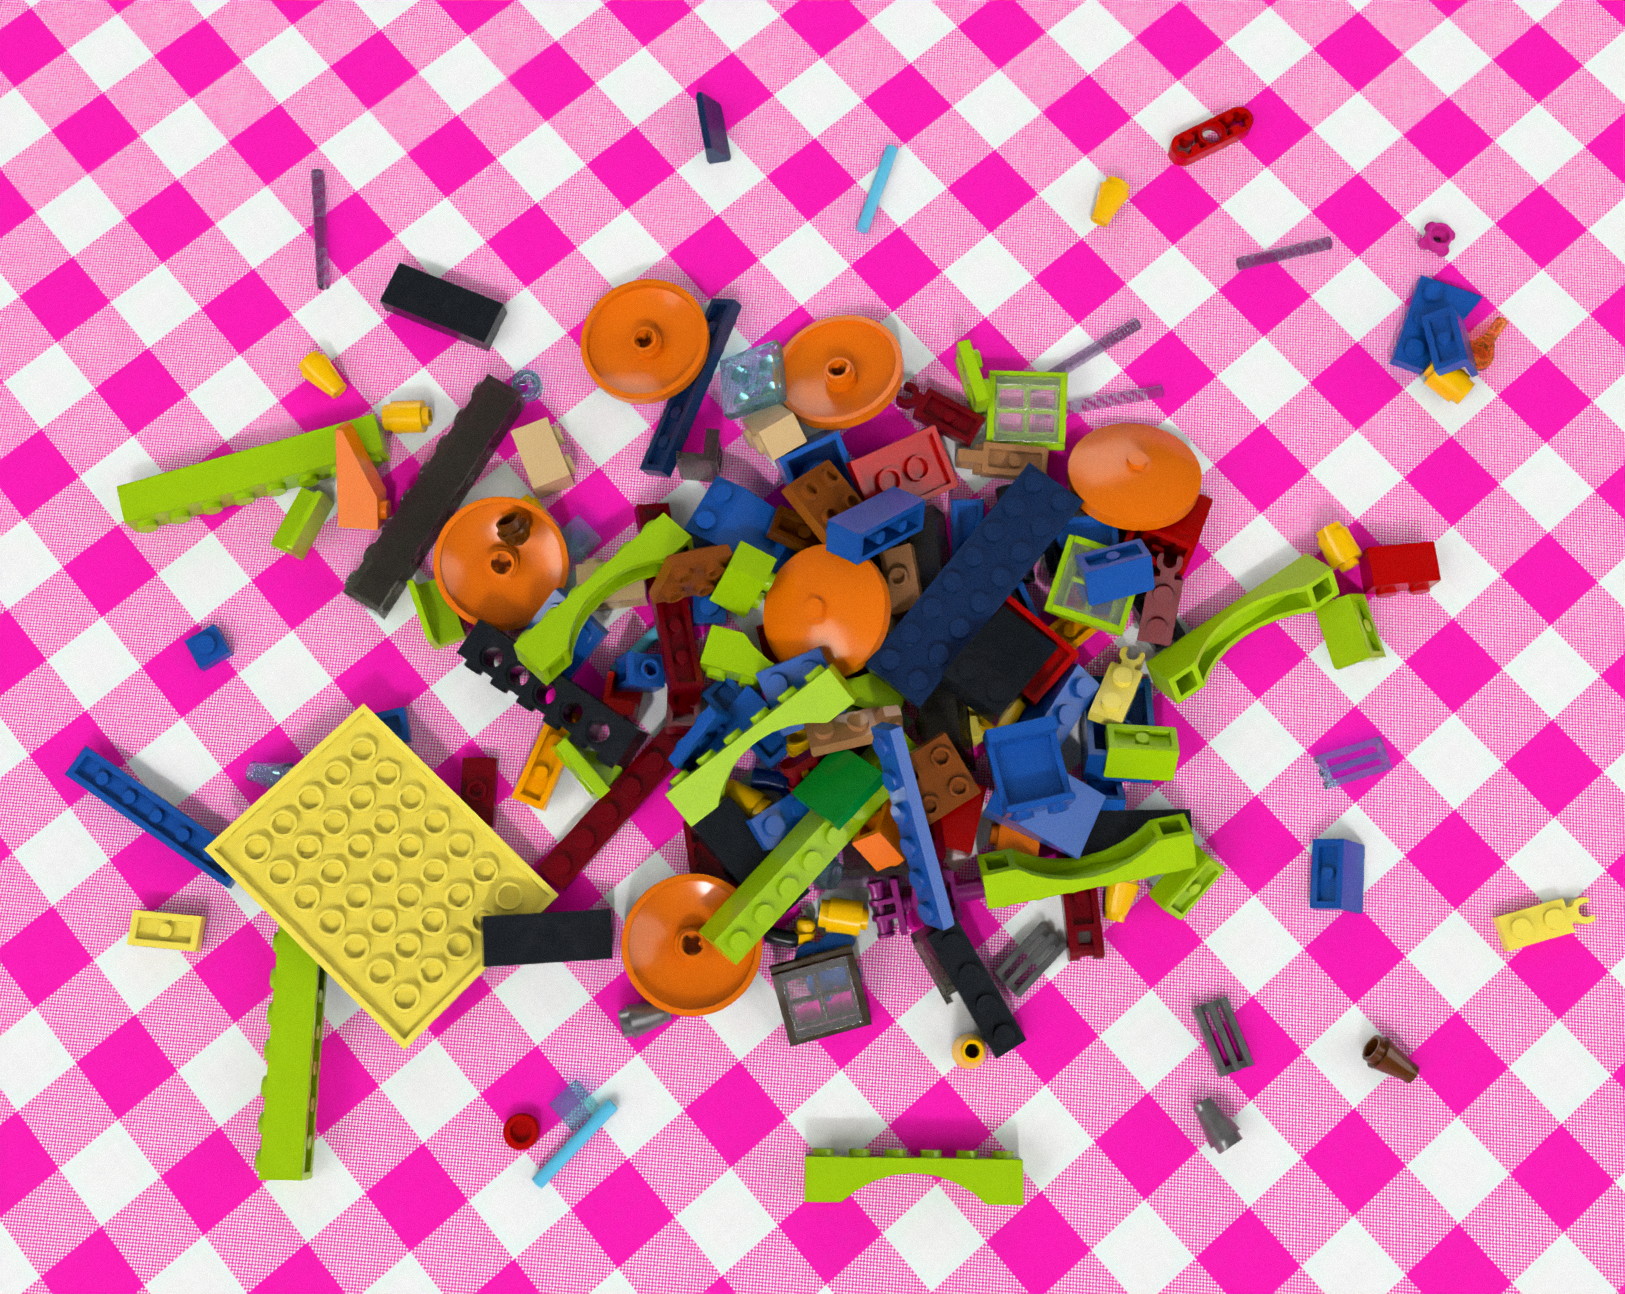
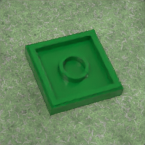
M849 749L829 753L791 793L796 800L834 828L840 830L883 785V772Z

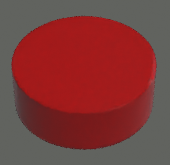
M518 1113L511 1116L503 1129L506 1143L516 1150L531 1148L537 1143L541 1134L538 1120L528 1113Z

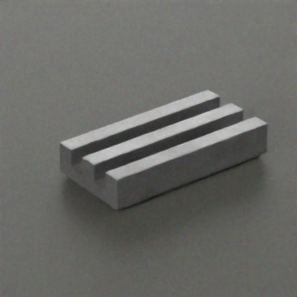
M1041 922L993 974L1020 998L1067 946ZM1042 934L1045 937L1044 941L1008 978L1004 972ZM1051 943L1056 947L1019 987L1014 984Z
M1227 997L1192 1009L1219 1077L1254 1065ZM1217 1007L1221 1008L1241 1061H1238L1216 1009ZM1208 1011L1230 1063L1228 1066H1225L1203 1014L1204 1012Z

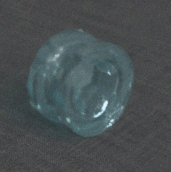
M529 369L521 370L512 378L511 386L520 401L533 402L541 396L543 386L539 376L534 371ZM527 380H531L534 387H529L527 392H523L520 385H525Z

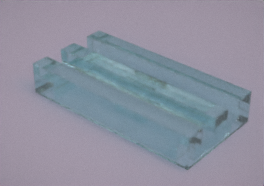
M1380 736L1313 758L1315 764H1318L1320 768L1318 772L1320 777L1323 776L1325 790L1392 769ZM1373 746L1376 747L1377 752L1330 767L1327 765L1326 761ZM1377 759L1381 760V765L1336 779L1332 778V773Z

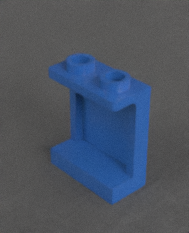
M1056 715L985 730L982 738L1003 819L1012 817L1013 822L1026 821L1035 817L1034 812L1046 809L1048 814L1061 813L1069 810V804H1072L1077 799L1075 791L1071 790L1056 733L1059 729Z

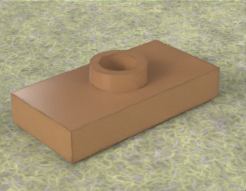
M910 543L879 553L883 577L890 594L891 616L895 618L906 615L923 594L914 546Z

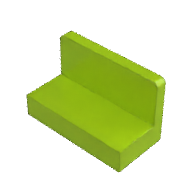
M302 487L274 536L271 545L303 561L334 503L324 492L317 490L314 493Z
M414 579L407 581L426 639L435 650L467 638L460 616L446 603L437 587L435 579L419 585Z
M1347 594L1329 601L1315 610L1333 666L1336 670L1359 662L1376 661L1386 657L1365 594Z
M1106 724L1105 741L1107 753L1103 769L1104 777L1172 781L1174 779L1180 753L1176 727Z
M568 732L550 749L594 800L601 799L610 791L609 787L621 776L624 770L617 765L612 769L595 758L598 754L597 751L589 746L585 750L568 739L571 735Z

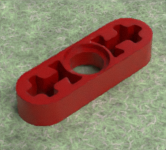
M1234 107L1176 135L1168 150L1169 159L1175 165L1188 166L1245 138L1253 125L1252 113L1244 107ZM1233 119H1234L1237 123H1239V122L1242 121V122L1244 123L1243 126H1242V128L1240 127L1239 124H1236V125H1234V126H1231V124H1232V122H1233ZM1208 130L1214 131L1219 136V140L1213 143L1207 142L1203 138L1202 133ZM1179 145L1183 149L1190 147L1188 154L1184 150L1179 152Z

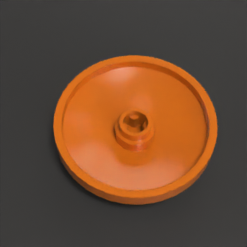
M659 279L631 281L608 292L590 311L581 333L582 359L594 382L611 397L632 404L661 402L683 391L701 372L710 347L709 326L698 302L680 286Z
M857 315L828 317L805 327L786 344L776 363L774 373L775 387L782 405L792 411L799 422L810 427L825 430L850 428L872 419L893 401L903 381L904 359L897 339L881 323Z
M1137 423L1113 424L1090 432L1073 448L1067 467V485L1071 493L1084 501L1081 509L1106 525L1131 531L1160 529L1181 520L1196 504L1202 483L1200 464L1192 450L1184 442L1167 431Z
M489 497L466 505L445 524L435 545L433 570L435 581L442 597L449 607L461 618L473 625H476L478 620L481 619L493 624L501 631L514 630L527 626L555 589L560 587L565 589L569 575V553L562 532L552 518L543 510L527 501L513 497ZM512 512H519L522 517L527 518L529 521L530 536L520 546H509L497 536V521Z
M826 544L815 545L798 552L779 569L765 598L763 623L766 639L771 651L779 662H782L821 646L828 665L833 663L844 678L854 674L865 666L871 656L879 650L885 639L891 616L889 589L881 571L870 559L856 565L827 551Z
M681 874L669 877L653 885L633 905L622 931V960L632 985L652 1005L679 1016H703L726 1008L736 1001L750 986L760 965L763 949L762 938L735 965L722 956L698 932L737 890L735 887L719 878L705 874Z

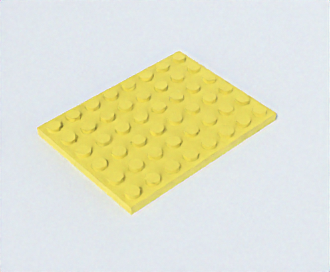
M364 703L204 849L404 1050L488 968L482 966L481 916L543 913L559 897L507 843Z

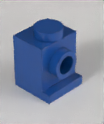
M627 651L615 659L617 692L655 693L665 687L666 678L661 654Z

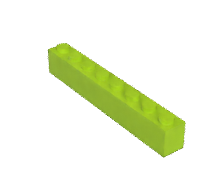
M375 414L346 421L352 422L375 468L380 467L383 462L391 460L382 424ZM345 422L116 486L124 523L136 532L151 533L158 530L159 526L186 523L190 521L191 517L197 515L217 514L225 507L249 505L260 497L267 495L271 497L285 494L288 489L299 486L304 488L317 485L320 480L330 477L337 478L335 429Z
M904 733L908 751L910 752L917 748V746ZM871 744L859 757L882 771L879 757L874 751L873 744ZM884 784L840 830H837L810 810L698 932L722 956L737 965L889 799L890 796Z
M279 925V930L275 932L273 937V951L277 955L276 967H273L270 973V986L274 989L273 1003H270L267 1009V1022L271 1024L270 1039L266 1040L264 1046V1058L268 1061L267 1075L263 1077L261 1083V1095L265 1097L264 1112L260 1113L258 1120V1132L262 1134L261 1149H258L256 1153L255 1169L259 1171L258 1180L302 1181L311 1179L313 1173L327 972Z

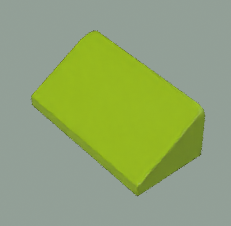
M1195 843L1197 867L1164 874L1149 892V896L1163 910L1180 921L1226 870L1223 865Z

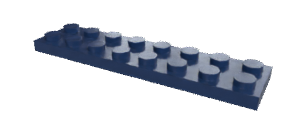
M1029 462L884 640L879 650L867 661L865 668L918 709H921L940 685L943 673L964 647L999 611L1082 507L1084 501Z

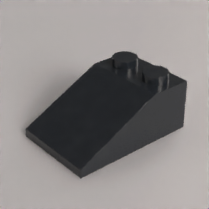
M1003 606L964 647L943 673L940 685L996 727L1056 652L1058 646Z

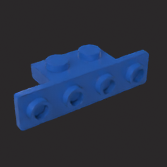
M746 686L727 711L708 705L697 716L695 724L685 737L677 742L675 750L668 760L675 768L682 770L686 768L690 773L699 766L696 760L710 748L717 752L726 745L723 739L733 730L739 727L743 732L753 724L750 718L765 706L770 710L768 702L753 687Z

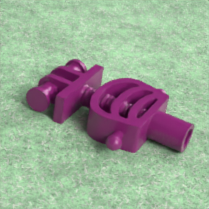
M942 860L938 863L949 902L953 901V907L950 906L952 915L960 921L962 920L960 903L985 898L982 881L979 877L955 882L952 869L950 867H942ZM896 875L889 876L892 894L889 895L884 893L883 884L885 883L883 879L866 883L871 894V899L868 900L869 906H876L878 912L871 916L872 921L877 923L879 932L877 933V938H888L895 935L890 922L891 919L895 918L898 919L901 936L907 935L904 911H908V909L916 911L917 917L924 926L929 929H935L933 926L924 924V921L920 918L917 910L919 903L912 885L911 895L903 896L902 898L900 897ZM947 881H949V888L946 887ZM894 903L895 909L885 911L884 905Z

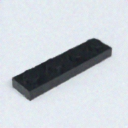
M953 917L954 926L944 931L935 928L925 934V937L993 1056L997 1059L1026 1041V1038L958 919Z

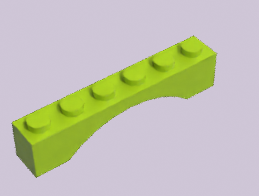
M662 513L656 520L647 522L642 528L641 533L632 541L622 544L613 558L607 563L604 562L597 566L592 576L582 585L579 584L572 588L562 603L557 607L547 610L537 625L520 634L513 645L518 660L546 686L572 664L574 648L580 631L600 604L624 587L641 580L657 577L667 555L694 549L692 536L665 513Z
M1308 553L1304 554L1179 639L1171 647L1169 646L1147 661L1146 666L1155 687L1176 704H1180L1206 685L1208 677L1218 660L1243 637L1274 621L1297 614L1313 612L1340 594L1333 569Z
M711 625L700 660L701 669L703 672H706L708 678L716 681H725L726 678L739 681L738 685L743 688L751 686L755 690H758V687L761 688L756 672L774 665L773 662L769 661L753 646L745 633L716 625ZM871 672L859 677L846 679L858 694V697L844 713L891 705H899L900 711H902L905 698Z
M833 663L829 664L826 668H823L821 664L816 666L804 676L807 682L800 688L796 689L793 685L777 697V700L780 702L770 711L766 706L750 718L753 724L742 732L739 727L723 739L726 745L715 752L713 748H710L696 760L699 766L690 773L685 768L669 781L672 786L665 795L691 827L719 806L724 798L727 781L734 765L754 743L770 733L788 726L805 723H828L856 701L858 694Z
M1184 813L1149 820L1137 832L1122 842L1103 851L1082 856L1078 860L1075 858H1042L1028 855L1012 848L977 855L988 909L1007 907L1032 900H1042L1047 897L1076 893L1082 890L1111 886L1116 883L1146 879L1151 876L1180 872L1197 867L1194 836Z
M813 1148V1155H805V1202H842L853 1192L875 1180L892 1175L917 1173L934 1175L953 1181L973 1192L987 1205H1024L1023 1159L1014 1158V1151L993 1150L992 1157H978V1150H956V1157H942V1150L921 1149L920 1156H906V1149H884V1156H871L870 1149L849 1148V1155H834V1148Z

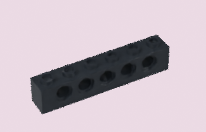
M479 619L457 651L459 655L466 659L464 665L478 675H482L483 672L492 677L491 685L506 694L509 690L519 696L516 702L531 712L535 708L545 715L542 720L552 728L559 731L563 727L571 733L568 739L585 750L589 746L597 751L598 754L595 758L612 769L615 765L624 768L629 766L649 736L648 732L563 673L546 686L518 660L513 646L516 640L493 624ZM502 652L503 660L500 665L495 667L494 659L498 653ZM525 670H528L529 679L524 685H521L520 676ZM554 688L556 691L555 699L547 704L546 694L550 689ZM581 706L582 717L578 722L574 723L572 720L573 711ZM604 725H608L609 736L605 741L601 742L599 731Z

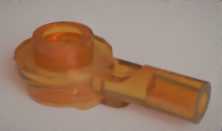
M1497 317L1483 337L1480 336L1478 339L1470 341L1478 371L1485 370L1492 364L1494 359V343L1508 325V321L1503 317Z

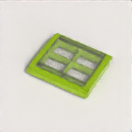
M989 370V382L993 397L989 398L987 408L986 442L1047 447L1049 451H1065L1068 372Z
M1069 534L1043 611L1122 637L1135 595L1090 606L1086 598L1084 579L1076 567L1075 555L1108 546Z

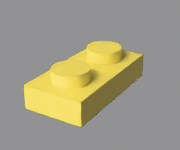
M133 910L127 945L201 952L207 917Z

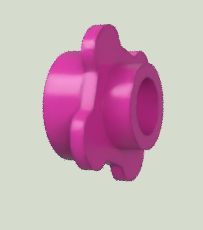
M1427 223L1424 227V237L1418 241L1420 249L1424 251L1430 250L1439 257H1445L1450 251L1448 248L1449 244L1455 239V232L1444 223Z

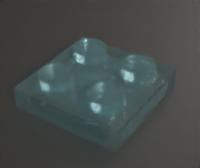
M777 340L720 360L723 413L730 421L787 400L783 347Z

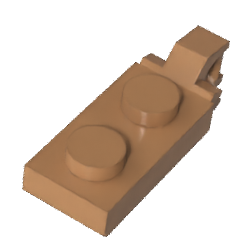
M983 442V444L974 445V450L958 449L956 467L972 469V475H980V477L1015 480L1030 462L1047 475L1049 448Z
M899 705L866 708L839 714L828 723H805L804 728L811 755L815 757L873 744L874 737L871 727L881 722L901 725L903 729V717Z

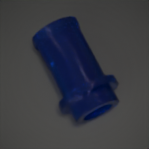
M754 767L751 788L780 792V796L783 797L785 794L790 793L787 786L789 779L784 777L782 772Z

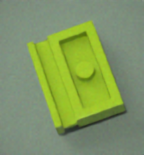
M970 339L957 342L956 359H954L970 410L985 416L989 398L993 397L988 378L983 379L980 368H983L980 352L978 349L973 350Z

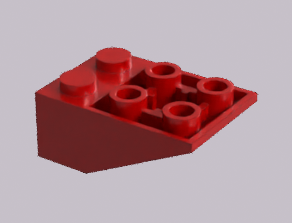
M1199 494L1192 510L1181 520L1167 527L1155 530H1127L1122 543L1141 538L1152 555L1153 573L1160 574V570L1157 567V556L1160 551H1164L1163 561L1168 566L1174 565L1178 554H1182V568L1174 575V577L1182 578L1198 543L1213 499Z

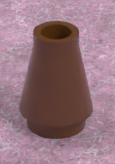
M1375 1035L1367 1042L1363 1049L1362 1058L1367 1061L1368 1067L1399 1078L1406 1083H1411L1418 1075L1419 1066L1412 1062L1388 1037L1382 1038L1379 1035Z

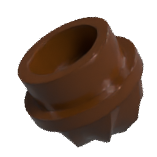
M519 512L509 513L500 518L496 523L498 529L497 536L509 546L523 545L530 536L529 521L527 518L522 517Z

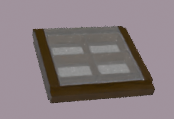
M851 944L769 966L790 1047L872 1024Z

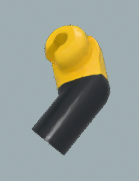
M801 917L797 920V928L792 930L772 926L765 933L764 942L787 948L797 947L811 941L815 937L816 931L814 928L816 923L812 918Z

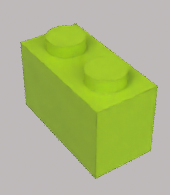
M741 540L709 600L745 618L751 607L756 610L759 608L766 592L771 588L777 574L771 572L777 559Z

